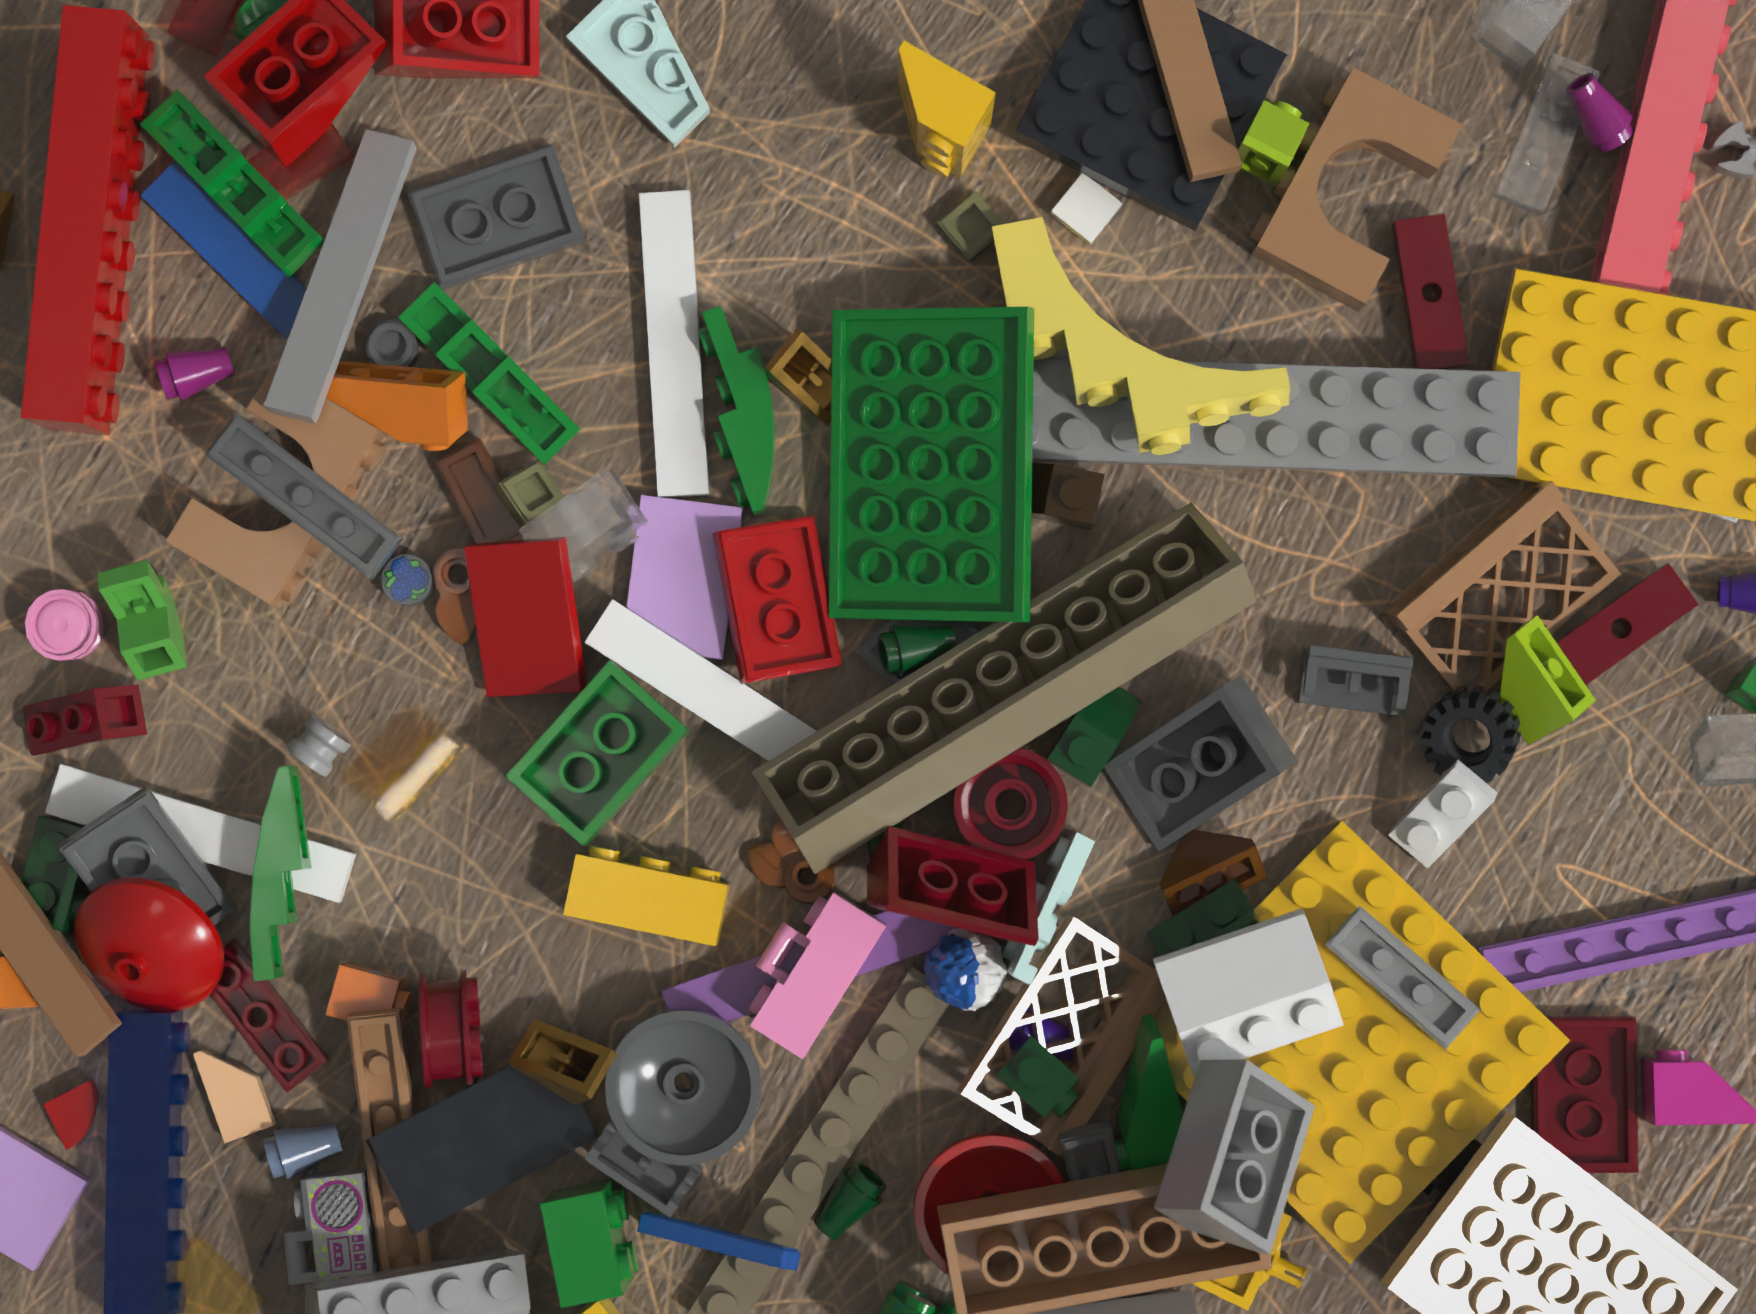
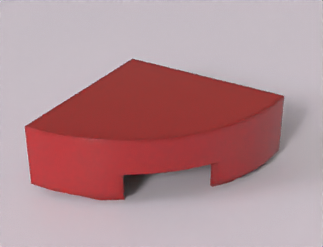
M94 1079L43 1104L66 1150L76 1146L87 1136L95 1119L99 1096Z

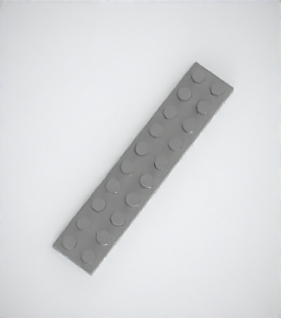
M1048 357L1034 360L1032 461L1513 478L1517 475L1520 372L1186 362L1204 368L1238 371L1286 367L1290 383L1289 406H1283L1278 412L1263 417H1255L1250 413L1229 416L1226 422L1215 426H1201L1198 422L1190 424V444L1182 445L1181 449L1170 454L1154 455L1151 451L1139 453L1128 396L1119 397L1117 402L1104 407H1091L1088 403L1077 405L1068 358Z

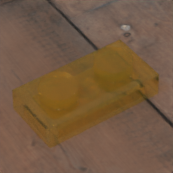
M443 733L439 738L431 734L413 752L412 756L417 760L415 764L404 775L396 771L380 786L376 793L381 799L373 809L387 822H396L466 747L451 733Z

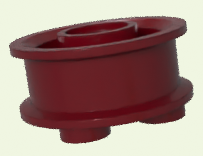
M1023 748L1010 753L955 787L953 814L957 827L964 839L972 847L1024 860L1046 850L1059 836L1067 817V792L1059 773L1045 758ZM1014 789L1024 799V810L1015 819H1004L996 811L995 801L1003 790Z
M461 970L458 979L428 981L425 973H419L418 1021L425 1088H431L433 1080L465 1078L467 1085H473V1077L483 1076L477 977L467 978V970Z

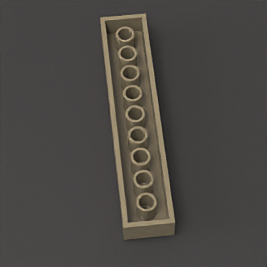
M1190 502L1030 600V622H995L753 770L752 774L813 873L816 874L886 831L888 826L892 827L1257 602L1244 562L1194 504Z

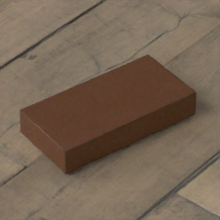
M480 438L435 461L476 543L508 541L528 531L527 528L523 531L520 529L494 490V487L503 480Z

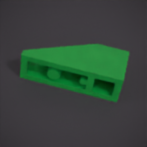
M1152 1014L1142 1016L1116 1118L1121 1139L1114 1142L1121 1172L1128 1169L1135 1170L1168 1164L1183 1118L1163 1038Z

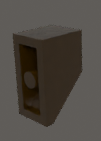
M1032 462L1031 518L1091 530L1095 525L1105 474L1057 464Z

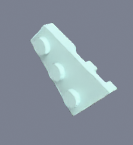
M602 0L566 36L568 42L674 148L711 113L655 0Z
M1070 830L1067 838L1059 836L1054 842L1046 859V863L1051 865L1052 868L1044 884L1036 882L1039 940L1035 946L1005 939L1000 953L1002 957L1006 958L1004 963L1006 964L1007 972L1011 976L1029 985L1032 984L1038 969L1029 964L1034 951L1040 953L1045 945L1050 944L1057 928L1055 925L1058 920V915L1053 912L1057 904L1064 906L1070 898L1095 841Z

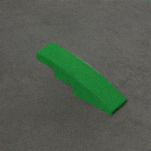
M178 89L140 123L155 141L288 277L295 273L323 246V238Z
M435 282L398 317L451 371L465 372L466 387L544 465L581 430Z
M298 766L278 767L262 818L253 868L250 914L254 982L284 976L278 925L298 922L291 871L312 868Z

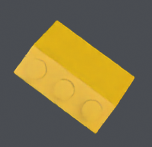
M904 40L898 49V88L916 154L923 157L920 163L932 173L943 178H947L949 173L960 179L991 126L996 92Z

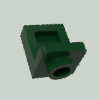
M1033 1036L1028 1039L997 1074L1005 1084L1046 1121L1053 1114L1061 1119L1081 1096L1075 1091L1081 1083L1080 1079Z

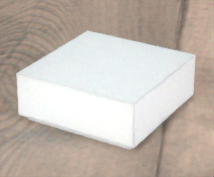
M1082 173L1053 208L1050 215L1090 246L1118 212L1123 203L1089 176Z

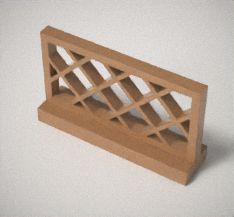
M1541 480L1539 483L1532 482L1383 611L1394 627L1401 629L1452 693L1456 691L1457 687L1463 686L1456 677L1458 655L1483 657L1481 678L1467 689L1468 691H1472L1475 685L1485 686L1484 694L1502 678L1505 652L1494 651L1496 621L1521 623V626L1529 621L1533 613L1535 588L1559 590L1557 612L1549 619H1541L1552 635L1621 575L1620 571L1562 501L1565 496L1552 481ZM1554 513L1566 526L1564 548L1539 546L1541 525ZM1530 535L1529 545H1518ZM1575 539L1584 548V550L1574 549ZM1511 550L1528 551L1525 581L1501 579L1502 558ZM1538 552L1563 554L1560 584L1536 582ZM1573 555L1590 556L1602 573L1587 586L1570 585ZM1491 569V578H1490V579H1489V578H1480V577L1483 576L1488 570ZM1473 583L1490 585L1487 614L1462 613L1464 591ZM1500 585L1525 587L1522 617L1497 615ZM1570 591H1580L1569 600ZM1453 602L1452 612L1442 611ZM1434 617L1451 618L1449 648L1430 646L1419 630ZM1461 619L1486 621L1484 650L1459 649ZM1437 653L1448 654L1447 665ZM1493 658H1502L1492 667Z
M1068 914L1036 964L1035 968L1038 970L1032 984L1024 983L957 1088V1091L968 1099L1033 1137L1063 1158L1058 1133L1085 1126L1132 1054L1142 1016L1152 1014L1155 1018L1166 1000L1156 969ZM1077 931L1088 938L1092 959L1067 966L1065 948ZM1100 947L1111 954L1101 957ZM1124 961L1135 968L1123 987L1107 991L1103 967ZM1057 963L1058 969L1052 970L1055 964ZM1094 970L1098 994L1073 1000L1069 976ZM1060 979L1064 1003L1039 1010L1037 992L1043 983ZM1100 1004L1102 1021L1097 1029L1079 1035L1075 1011ZM1028 1006H1029V1011H1030V1012L1024 1014L1025 1011L1027 1010ZM1066 1013L1070 1038L1045 1044L1041 1020ZM1032 1023L1034 1038L1051 1054L1072 1048L1074 1065L1070 1071L1081 1081L1075 1089L1081 1095L1080 1098L1061 1119L1055 1114L1047 1121L1040 1116L1035 1125L1022 1117L1019 1101L1021 1097L1008 1085V1091L991 1096H986L976 1090L987 1071L1004 1067L1017 1053L1011 1054L1008 1038L1015 1027ZM1000 1050H1001V1055H1002V1056H1001V1057H997V1055L999 1054V1052H1000ZM1010 1102L1012 1111L1002 1106L1001 1104Z

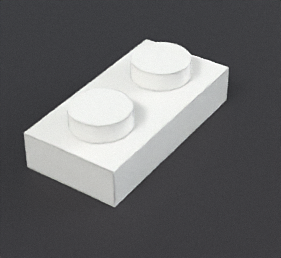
M1457 760L1391 828L1388 836L1426 868H1429L1495 801L1497 792L1461 761Z

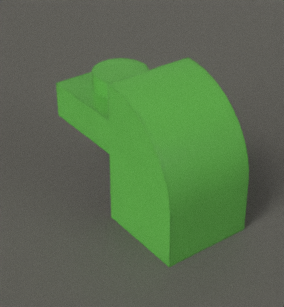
M148 560L126 564L97 573L99 591L117 619L120 653L137 681L186 668L183 631L174 598L164 575L156 576Z

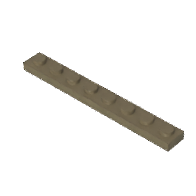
M911 966L738 1234L792 1248L949 1005V1003H945L934 996L931 987L927 986L925 982L926 974ZM725 1254L687 1314H749L778 1268Z

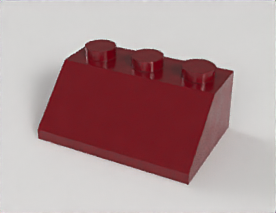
M891 826L887 827L867 865V905L1031 946L1037 944L1039 934L1035 862Z

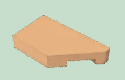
M206 1050L193 1053L224 1144L276 1125L259 1075L226 1062Z

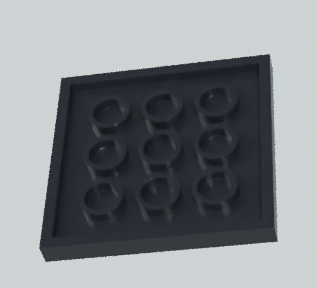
M1086 0L1020 122L1014 138L1196 231L1224 175L1194 182L1189 181L1138 0ZM1197 8L1236 145L1239 148L1287 54Z

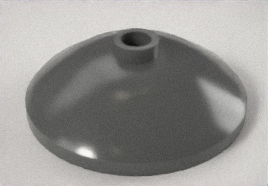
M676 1009L661 1012L646 1018L634 1026L622 1038L614 1050L617 1055L609 1067L605 1079V1097L608 1112L623 1139L644 1156L657 1162L677 1166L705 1163L720 1157L732 1149L751 1127L756 1117L761 1097V1077L758 1062L745 1038L733 1026L710 1013L692 1009ZM683 1072L689 1073L694 1078L693 1086L689 1089L679 1088L675 1083V1077Z

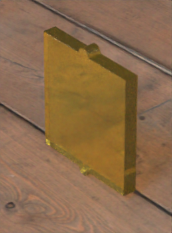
M202 1237L176 1264L169 1263L166 1266L165 1270L167 1273L141 1299L155 1314H253L265 1301Z

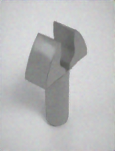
M1739 121L1719 135L1708 151L1720 149L1724 146H1732L1737 150H1744V153L1738 157L1737 161L1719 163L1713 167V170L1733 178L1750 179L1756 174L1753 166L1756 160V137L1746 134L1743 121Z

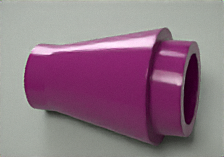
M1593 73L1581 75L1568 85L1566 92L1572 100L1588 145L1595 146L1599 152H1607L1619 147L1631 137L1634 132V127L1631 124L1632 114L1597 81Z
M226 346L217 349L166 352L167 358L154 361L166 400L179 397L180 401H183L225 378L235 376Z

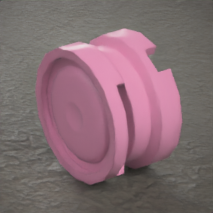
M71 589L51 590L37 597L29 607L25 619L26 636L33 649L44 657L57 661L82 659L92 653L101 643L106 628L104 613L98 602L86 593Z

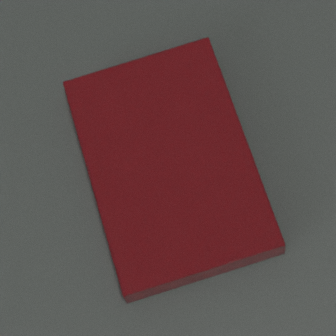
M1546 1016L1570 1041L1530 1081L1531 1130L1586 1173H1638L1636 1017Z

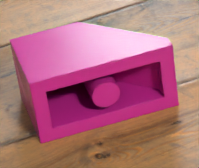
M1657 1049V1058H1641L1643 1121L1655 1126L1756 1124V1110L1705 1061L1689 1057L1688 1049Z

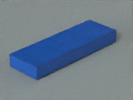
M650 1212L641 1214L637 1232L780 1269L797 1271L801 1252H798L799 1249Z

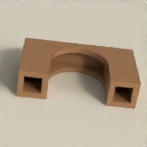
M1353 67L1345 80L1337 76L1334 78L1321 103L1329 108L1321 125L1311 121L1298 149L1305 152L1297 170L1291 166L1287 168L1273 192L1282 197L1273 214L1266 210L1263 211L1250 238L1258 241L1251 254L1252 256L1359 312L1369 300L1390 259L1342 234L1326 219L1321 210L1317 193L1318 179L1323 166L1341 153L1352 150H1369L1380 153L1430 179L1439 169L1462 124Z
M272 366L246 410L295 439L308 454L313 471L355 502L359 494V489L355 485L364 470L371 472L381 460L386 446L381 442L386 434L327 398L323 404L317 424L268 412L263 405L277 370L276 367ZM191 498L165 541L269 605L281 608L285 601L292 603L305 584L306 577L301 574L312 557L319 559L327 549L324 544L295 522H291L276 530L253 531L246 529L207 504Z

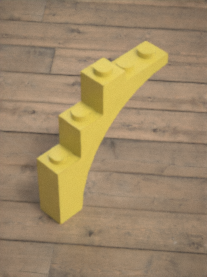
M1043 217L992 226L1006 307L1028 306L1034 308V360L1051 357L1058 350L1066 349L1077 405L1088 403L1091 407H1104L1117 402L1119 397L1128 396L1139 453L1151 451L1154 455H1166L1178 451L1182 445L1190 444V424L1198 422L1201 426H1215L1226 422L1229 416L1250 413L1255 417H1263L1278 412L1283 406H1289L1290 383L1286 367L1252 371L1204 368L1164 357L1128 339L1098 316L1071 285L1053 253Z

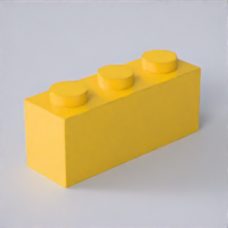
M591 845L589 854L578 853L575 855L563 915L716 946L719 943L730 889V883L720 882L721 872L691 866L689 875L669 871L670 861L646 856L640 857L639 865L619 861L621 851Z

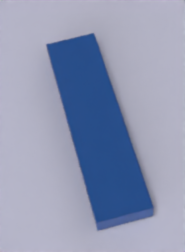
M174 161L140 196L283 337L288 339L307 287L293 274L288 277L182 167Z

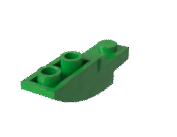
M721 306L702 312L707 326L699 328L697 331L707 358L715 355L719 358L724 374L716 376L715 380L724 405L735 403L737 409L718 415L722 429L714 431L713 434L723 461L733 457L739 477L733 478L730 481L740 508L750 505L756 517L765 513L772 486L776 444L774 408L759 348L755 347L738 353Z

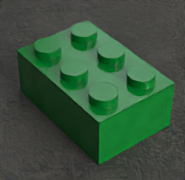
M609 660L505 777L582 846L589 845L691 730L617 663Z

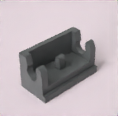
M1316 645L1306 646L1303 650L1297 703L1400 716L1401 709H1406L1413 658Z
M612 1119L584 1158L585 1161L669 1218H671L703 1168L698 1164L688 1166L665 1164L644 1156L623 1139L613 1124Z

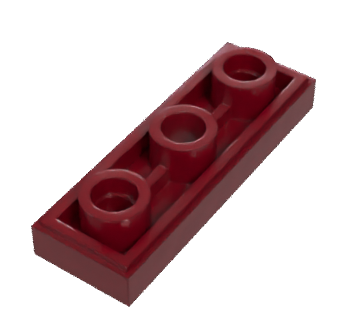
M1445 213L1394 221L1391 225L1415 369L1445 370L1465 367L1469 364ZM1429 287L1433 289L1437 296L1436 302L1426 301L1422 296V288Z
M1667 563L1561 637L1556 643L1584 684L1587 685L1699 604L1671 565ZM1615 620L1620 621L1624 626V634L1621 638L1615 637L1611 631L1612 623Z
M233 939L223 947L224 968L222 976L210 995L282 1088L288 1093L327 1063L330 1058L269 980L254 982L252 958L239 941ZM256 1007L263 1008L267 1013V1021L264 1025H259L253 1018V1012Z

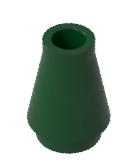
M951 625L942 627L890 626L889 632L878 634V649L885 673L892 674L897 672L900 677L920 669L957 646Z
M856 1161L850 1168H843L824 1206L814 1219L815 1225L827 1237L838 1240L848 1228L883 1202L881 1195L887 1189L886 1184L878 1174L861 1162Z

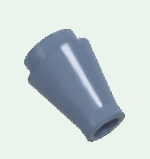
M335 1122L319 1126L274 1130L273 1136L263 1138V1145L273 1178L286 1175L287 1179H290L326 1158L343 1152Z

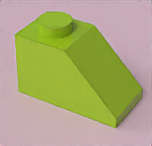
M1264 100L1238 149L1242 162L1240 170L1276 187L1289 167L1310 123L1302 120V113L1292 105L1278 100L1271 104Z
M1538 615L1531 618L1507 638L1499 703L1503 705L1509 701L1514 707L1510 715L1511 717H1519L1520 726L1517 731L1521 733L1523 739L1530 745L1574 721L1596 700Z

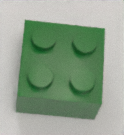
M612 1178L553 1190L540 1203L560 1307L566 1308L623 1296L634 1279V1272L639 1271V1260L633 1240L626 1241L623 1231L624 1221L629 1220L624 1190L615 1191Z

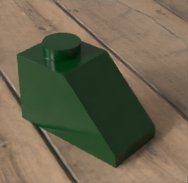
M1120 686L1072 715L1045 759L1051 765L1084 786L1092 787L1120 743L1142 700Z

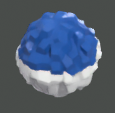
M960 928L952 929L948 935L941 936L939 943L933 946L926 955L924 972L926 973L925 982L927 986L931 987V991H933L936 998L964 1011H976V1009L986 1006L988 1002L994 1001L996 994L1001 992L1003 989L1002 984L1005 982L1007 969L1000 953L1001 946L996 940L984 934Z

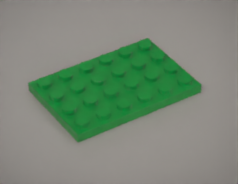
M1026 306L832 310L829 618L1030 622L1034 308Z

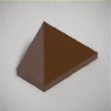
M1193 829L1181 837L1159 885L1171 915L1174 916L1233 879L1236 880L1243 890L1268 877L1257 847L1252 839Z

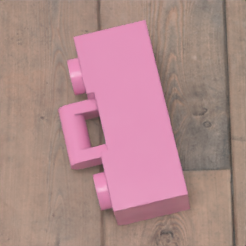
M835 891L829 900L820 895L818 896L803 920L804 923L811 926L807 935L783 921L755 965L778 981L774 988L764 983L748 1010L756 1016L750 1027L801 1059H804L886 928V923ZM794 942L804 947L805 950L789 974L779 966Z

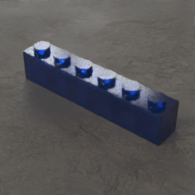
M122 1009L115 1011L122 1024L109 1035L104 1314H178L184 1312L186 1304L185 1282H179V1261H184L186 1257L187 1234L185 1230H179L180 1209H185L188 1199V1182L186 1178H180L181 1157H186L189 1146L188 1127L181 1126L182 1105H187L190 1093L188 1074H182V1053H188L190 1048V1025L188 1022H183V1010Z

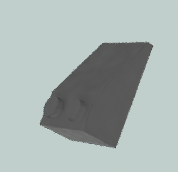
M1239 676L1106 763L1104 769L1159 852L1297 763L1298 760L1243 677Z

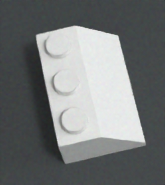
M1303 908L1153 959L1193 1076L1197 1074L1201 1060H1242L1344 1025Z

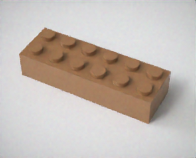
M1168 1164L937 1206L956 1314H1030L1272 1269L1270 1254H1261L1190 1231L1154 1209Z

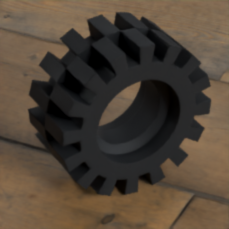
M1467 685L1457 687L1453 694L1449 690L1442 695L1439 702L1435 703L1423 723L1421 730L1425 732L1420 740L1421 747H1428L1424 754L1427 763L1434 759L1437 762L1434 771L1439 776L1445 770L1447 771L1457 760L1461 761L1486 783L1492 781L1496 773L1500 776L1505 771L1517 750L1521 733L1517 732L1520 726L1519 717H1511L1510 715L1514 707L1509 701L1503 705L1498 702L1501 696L1500 693L1493 690L1490 696L1483 694L1485 686L1475 685L1472 691H1468ZM1465 718L1481 722L1489 732V746L1479 752L1463 750L1455 743L1452 737L1453 724Z

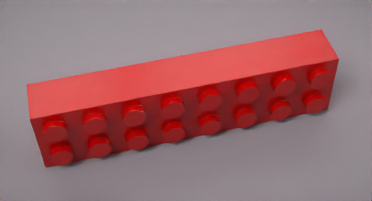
M63 5L21 408L22 419L52 431L109 436L110 423L115 424L119 416V395L114 393L115 374L121 373L125 359L124 344L119 342L120 324L127 321L130 310L129 294L124 292L126 272L132 271L135 260L134 243L129 241L131 221L136 222L139 216L140 197L138 191H134L136 171H142L145 161L144 142L139 140L140 123L149 116L150 96L149 92L144 90L146 71L153 69L155 61V45L153 40H149L150 36L125 10Z

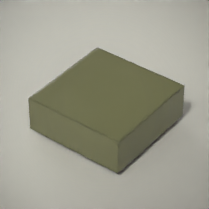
M975 189L936 222V226L968 263L994 242L992 226L1004 224Z
M539 459L499 482L494 487V490L522 531L559 509L567 502Z

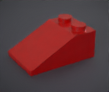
M289 0L203 76L219 102L286 168L325 133L388 44L345 0Z
M374 0V30L388 44L374 63L375 75L422 79L540 77L539 0Z

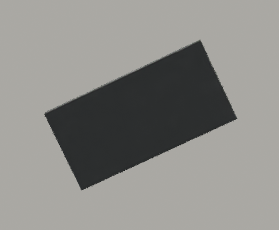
M510 1065L365 1141L411 1234L414 1235L599 1136L582 1102L575 1105Z

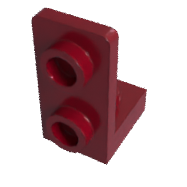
M138 684L94 688L23 707L25 730L32 756L44 755L94 742L147 735Z

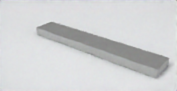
M365 129L263 406L268 412L317 424L417 147L413 140Z

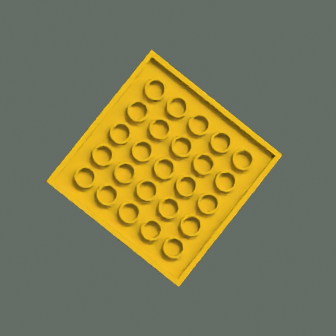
M1341 821L1254 911L1260 921L1263 922L1303 908L1344 1025L1245 1059L1315 1105L1287 1202L1351 1264L1570 1040L1356 833ZM1359 905L1480 1009L1447 1049H1443L1325 946ZM1166 999L1154 1019L1163 1038L1176 1091L1188 1102L1196 1075L1193 1076Z

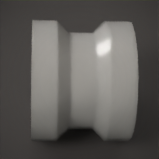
M310 714L304 722V732L300 737L292 738L285 747L309 768L324 777H328L333 770V760L338 754L346 753L352 744L332 726L319 717Z

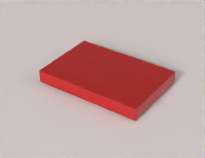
M814 515L720 530L712 533L741 684L843 666L834 618H829V592Z
M566 537L471 543L465 546V557L487 697L582 692L587 686Z

